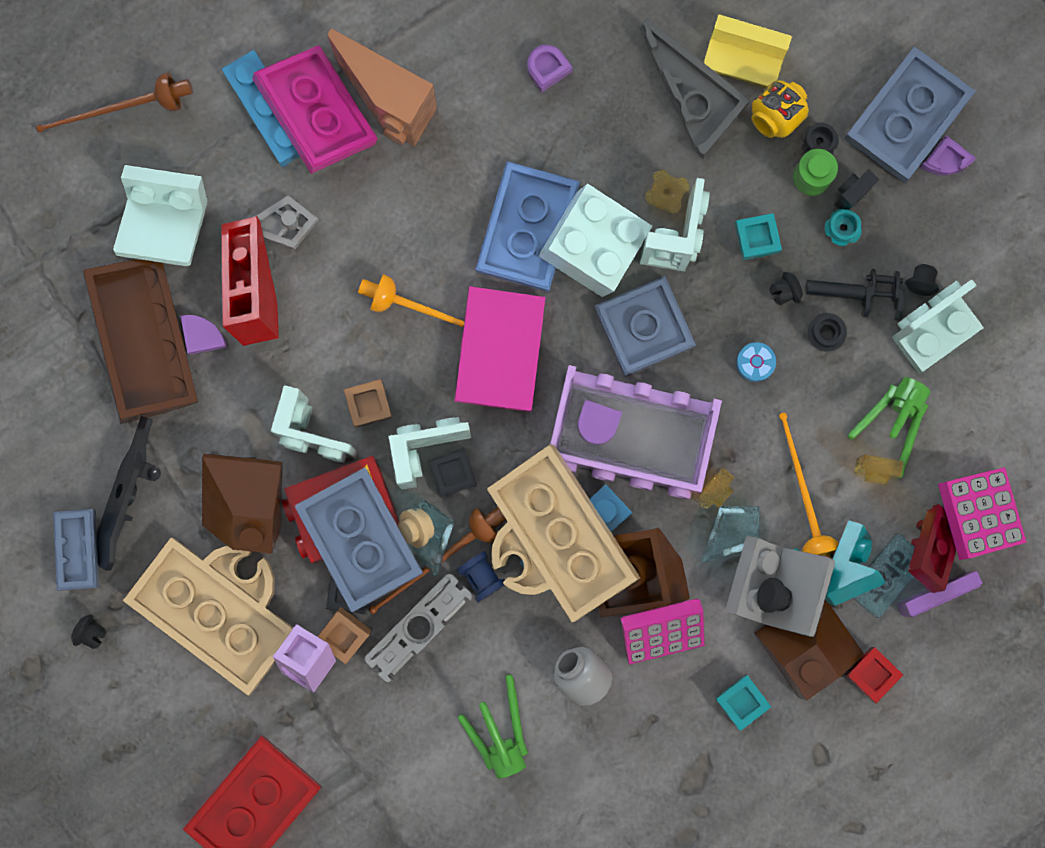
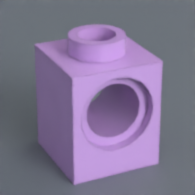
M297 624L273 656L283 675L313 693L336 662L330 645Z

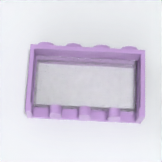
M568 366L550 445H555L572 473H576L577 467L592 470L591 477L604 481L614 482L615 476L630 479L629 486L652 491L653 485L668 488L667 495L690 500L691 494L698 495L702 492L722 400L714 399L710 403L690 398V394L675 391L671 394L651 389L652 385L637 382L636 385L615 381L611 375L601 373L598 376L576 372L575 366ZM585 400L622 412L613 438L605 444H590L579 434L578 420Z

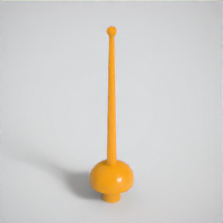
M383 274L379 284L363 279L359 287V294L373 299L371 311L382 312L387 310L393 303L455 325L464 326L463 320L396 295L395 282L388 275Z
M782 412L779 418L783 422L813 536L804 544L802 552L831 558V554L836 552L839 542L831 536L821 535L786 420L787 414Z

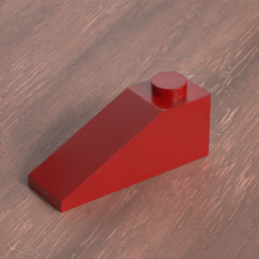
M255 216L221 224L223 327L243 346L278 339V303L260 219Z

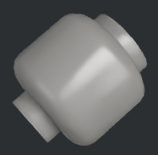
M584 646L565 651L558 658L553 675L554 683L558 689L573 703L580 706H590L604 698L611 687L613 679L612 670L608 664L592 649Z

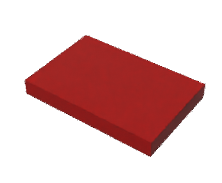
M262 735L182 830L203 848H272L323 786Z

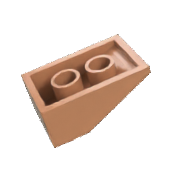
M331 28L327 36L335 60L376 121L384 129L383 134L397 144L403 145L404 142H407L415 147L437 109L434 85Z

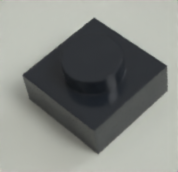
M869 169L860 178L853 173L838 188L842 195L834 205L838 209L851 210L880 179Z

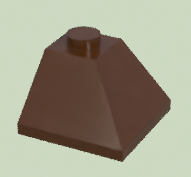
M204 453L202 457V526L232 550L272 554L281 531L283 462Z
M660 528L613 535L640 576V579L598 606L600 618L645 612L690 599L683 561Z
M824 600L813 637L769 625H764L754 632L798 698L803 700H809L840 678L864 654L826 600Z

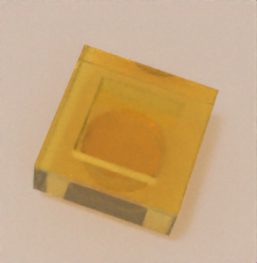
M862 455L856 458L854 473L865 475V482L888 485L889 480L901 477L904 461Z
M721 468L705 485L702 492L694 498V501L705 510L710 508L712 504L719 508L734 491L728 485L735 477L725 468Z

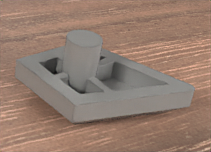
M290 196L284 197L256 215L260 219L265 240L294 250L319 221L317 217Z

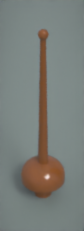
M169 72L163 73L157 78L154 92L49 124H39L36 126L37 132H43L44 129L156 100L163 108L169 111L180 110V97L193 94V88L189 79L175 82Z
M478 507L474 509L469 517L471 531L421 569L422 575L398 587L375 606H370L369 612L375 614L378 608L477 538L484 543H494L498 533L495 528L506 520L499 507L487 515Z

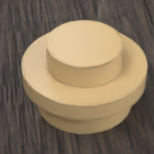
M408 509L401 513L398 527L406 542L415 548L425 546L434 535V526L429 515L422 509Z

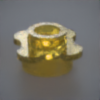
M658 170L653 176L654 184L652 189L646 192V202L651 206L655 205L660 209L667 210L668 213H677L681 209L680 200L682 195L689 190V183L685 178L677 179L669 176L665 170ZM664 189H670L671 193L669 195L664 194Z

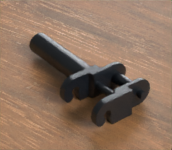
M871 269L870 275H866V281H869V286L867 287L858 284L807 280L806 295L862 300V306H864L862 317L868 318L871 298L874 296L891 298V301L894 302V309H897L894 314V320L900 321L903 314L904 290L899 289V284H903V278H900L899 271H895L893 276L876 275V270ZM876 283L892 284V292L875 291Z

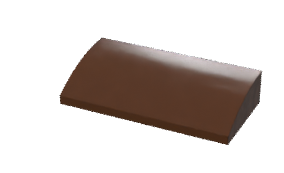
M134 259L84 269L86 289L120 424L140 420L141 416L148 418L198 403L163 263Z

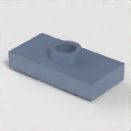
M85 509L53 512L57 591L100 588L96 510Z

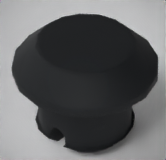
M920 264L915 267L913 278L906 280L905 285L915 294L931 296L939 292V287L935 284L938 271L931 265Z
M783 272L782 280L770 286L771 295L779 294L774 298L776 304L782 305L791 300L800 303L803 291L794 274Z
M777 578L765 580L760 585L757 594L758 606L766 613L786 610L790 605L788 599H792L790 589L785 587L782 581Z
M92 614L82 617L71 634L72 643L75 647L82 643L91 649H96L102 643L97 637L105 638V628L94 623L95 619Z

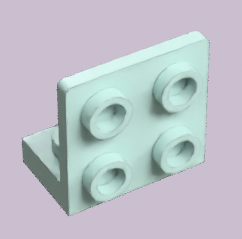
M125 165L121 180L128 200L113 248L115 255L190 266L208 202L202 177Z
M696 178L689 195L683 236L678 237L679 233L677 231L664 228L656 229L655 233L648 232L642 248L640 264L685 272L689 261H696L697 253H700L704 233V230L697 229V225L702 224L703 215H706L710 192L703 191L705 179Z
M970 280L963 286L958 281H955L928 301L932 307L931 309L924 303L897 323L901 331L891 338L918 374L928 369L984 328L961 298L977 286L973 280Z
M284 385L271 432L280 438L279 444L284 445L287 449L301 453H307L308 447L318 449L317 454L322 455V458L339 463H345L346 457L356 459L357 451L352 445L300 431L301 428L306 429L309 424L312 406L308 405L309 399L300 389Z
M454 417L436 421L437 428L422 430L420 424L397 428V435L389 436L398 486L402 490L417 487L415 478L422 477L419 454H417V450L410 449L469 439L471 435L468 422L460 423V418Z

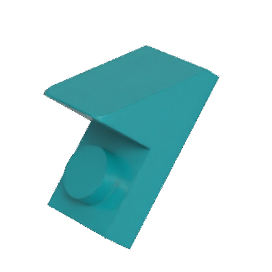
M848 520L833 557L835 564L825 596L828 604L836 606L875 589L886 582L879 571L860 565L861 562L865 563L868 560L872 550L871 536L862 524Z

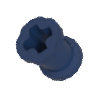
M485 551L456 569L459 575L465 576L475 591L477 603L502 588L505 581L504 578H498L486 560L488 555Z

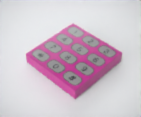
M1005 467L938 484L959 561L1027 543Z
M696 598L621 618L625 653L629 665L705 646L704 611L700 599Z

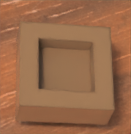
M381 379L344 389L355 428L393 418Z
M340 607L317 637L327 642L334 656L344 664H347L372 630Z

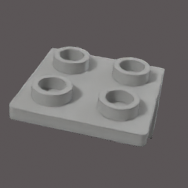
M746 536L725 612L757 623L813 637L835 561L829 557L783 548L756 537ZM768 578H777L782 581L785 587L790 589L792 599H788L790 605L786 610L766 613L758 606L757 594L759 587Z

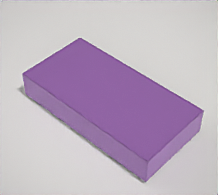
M977 571L964 572L949 579L945 591L932 593L926 589L896 603L902 616L914 617L981 587L983 583Z

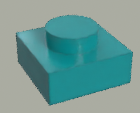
M774 213L736 220L734 225L742 261L779 254L782 251Z
M746 674L714 698L739 731L771 708L770 704Z

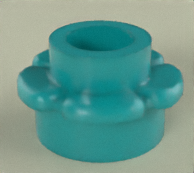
M837 209L830 214L831 218L825 222V234L830 236L832 243L838 246H846L849 242L855 243L862 234L861 219L851 210ZM840 225H846V231H842Z

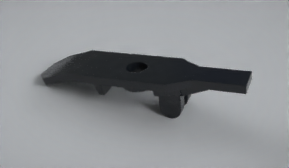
M144 416L140 417L130 449L120 464L97 531L98 564L105 571L112 570L116 543L125 521H132L133 519L132 516L125 512L127 507L135 500L137 494V485L135 483L137 478L156 481L161 476L159 467L146 462V440L153 419Z

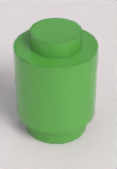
M813 149L805 153L793 173V181L796 188L801 193L809 196H816L826 191L838 172V164L835 157L824 149Z

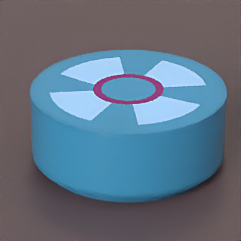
M759 342L750 343L743 347L736 358L738 373L742 378L750 382L764 381L773 373L776 367V357L773 350L766 344Z

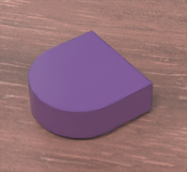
M542 45L535 48L528 57V74L541 93L573 71V67L562 52L551 45Z
M585 400L578 420L580 436L586 442L593 445L607 443L613 438L617 430L622 412Z

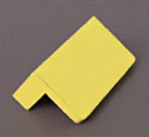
M718 15L704 63L719 75L767 88L778 79L792 36Z

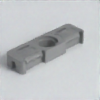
M452 574L445 575L365 656L366 663L375 669L384 681L389 682L393 680L390 674L395 675L414 656L412 651L419 654L445 627L442 621L447 622L466 603L464 600L466 597L470 601L472 600L471 592ZM416 616H423L430 623V632L423 639H415L408 632V624Z

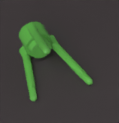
M904 377L898 387L890 385L885 396L848 434V438L851 440L855 439L893 401L891 407L899 415L890 431V438H896L906 419L912 418L895 474L896 478L901 479L908 464L921 419L928 408L925 402L931 393L930 390L919 381Z
M511 674L506 676V684L515 740L514 744L511 738L502 740L485 702H481L479 708L494 743L489 746L490 751L463 714L458 717L465 732L482 755L487 769H493L497 779L511 776L525 769L526 764L523 756L528 754L523 741L514 678Z

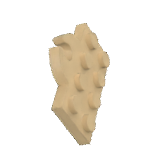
M554 444L548 445L487 488L508 521L499 530L492 545V564L494 570L506 566L508 558L512 554L518 555L524 562V571L520 576H510L503 582L508 588L521 594L536 595L551 589L573 623L640 579L633 565Z
M171 537L123 601L249 696L274 665V654L294 628L267 608L274 595L275 577L271 565L263 557L257 563L255 576L249 580H244L237 573V564L242 558L250 556L252 552L232 550L229 546H224L214 550L203 560L177 539Z

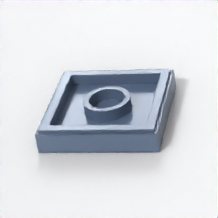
M666 276L594 306L624 377L696 346Z

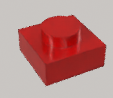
M871 647L850 668L845 676L873 703L877 704L899 681L903 674L876 647Z

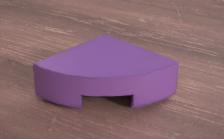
M946 135L920 168L935 175H952L966 169L976 157Z
M195 315L181 316L186 349L189 355L228 348L223 334L210 321Z

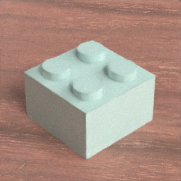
M586 184L576 192L540 252L539 257L599 296L604 297L615 291L644 242L647 233L651 230L652 225L591 185Z

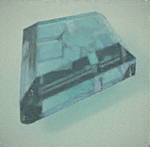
M423 499L415 510L422 509L429 515L434 526V535L425 546L415 548L411 545V547L432 575L436 576L455 521Z
M719 506L701 561L705 563L741 552L746 536L759 538L760 507Z

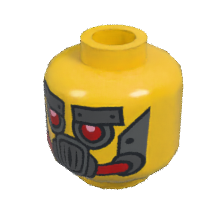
M774 81L752 102V123L760 133L768 138H773L774 136L784 138L790 135L808 116L809 108L806 102V92L795 82L789 84L785 81Z

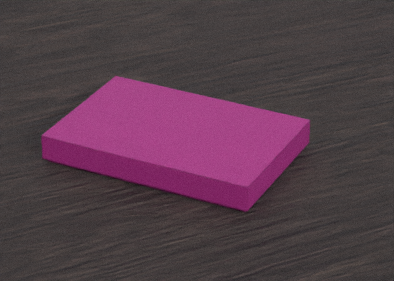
M320 45L254 72L252 77L254 83L311 174L376 144L378 138Z
M469 286L454 402L523 412L532 411L546 297Z

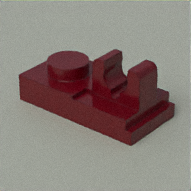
M940 504L933 505L932 509L927 510L925 519L917 522L916 527L921 533L919 538L912 539L911 541L915 548L908 568V572L932 593L946 590L956 554V547L945 509Z

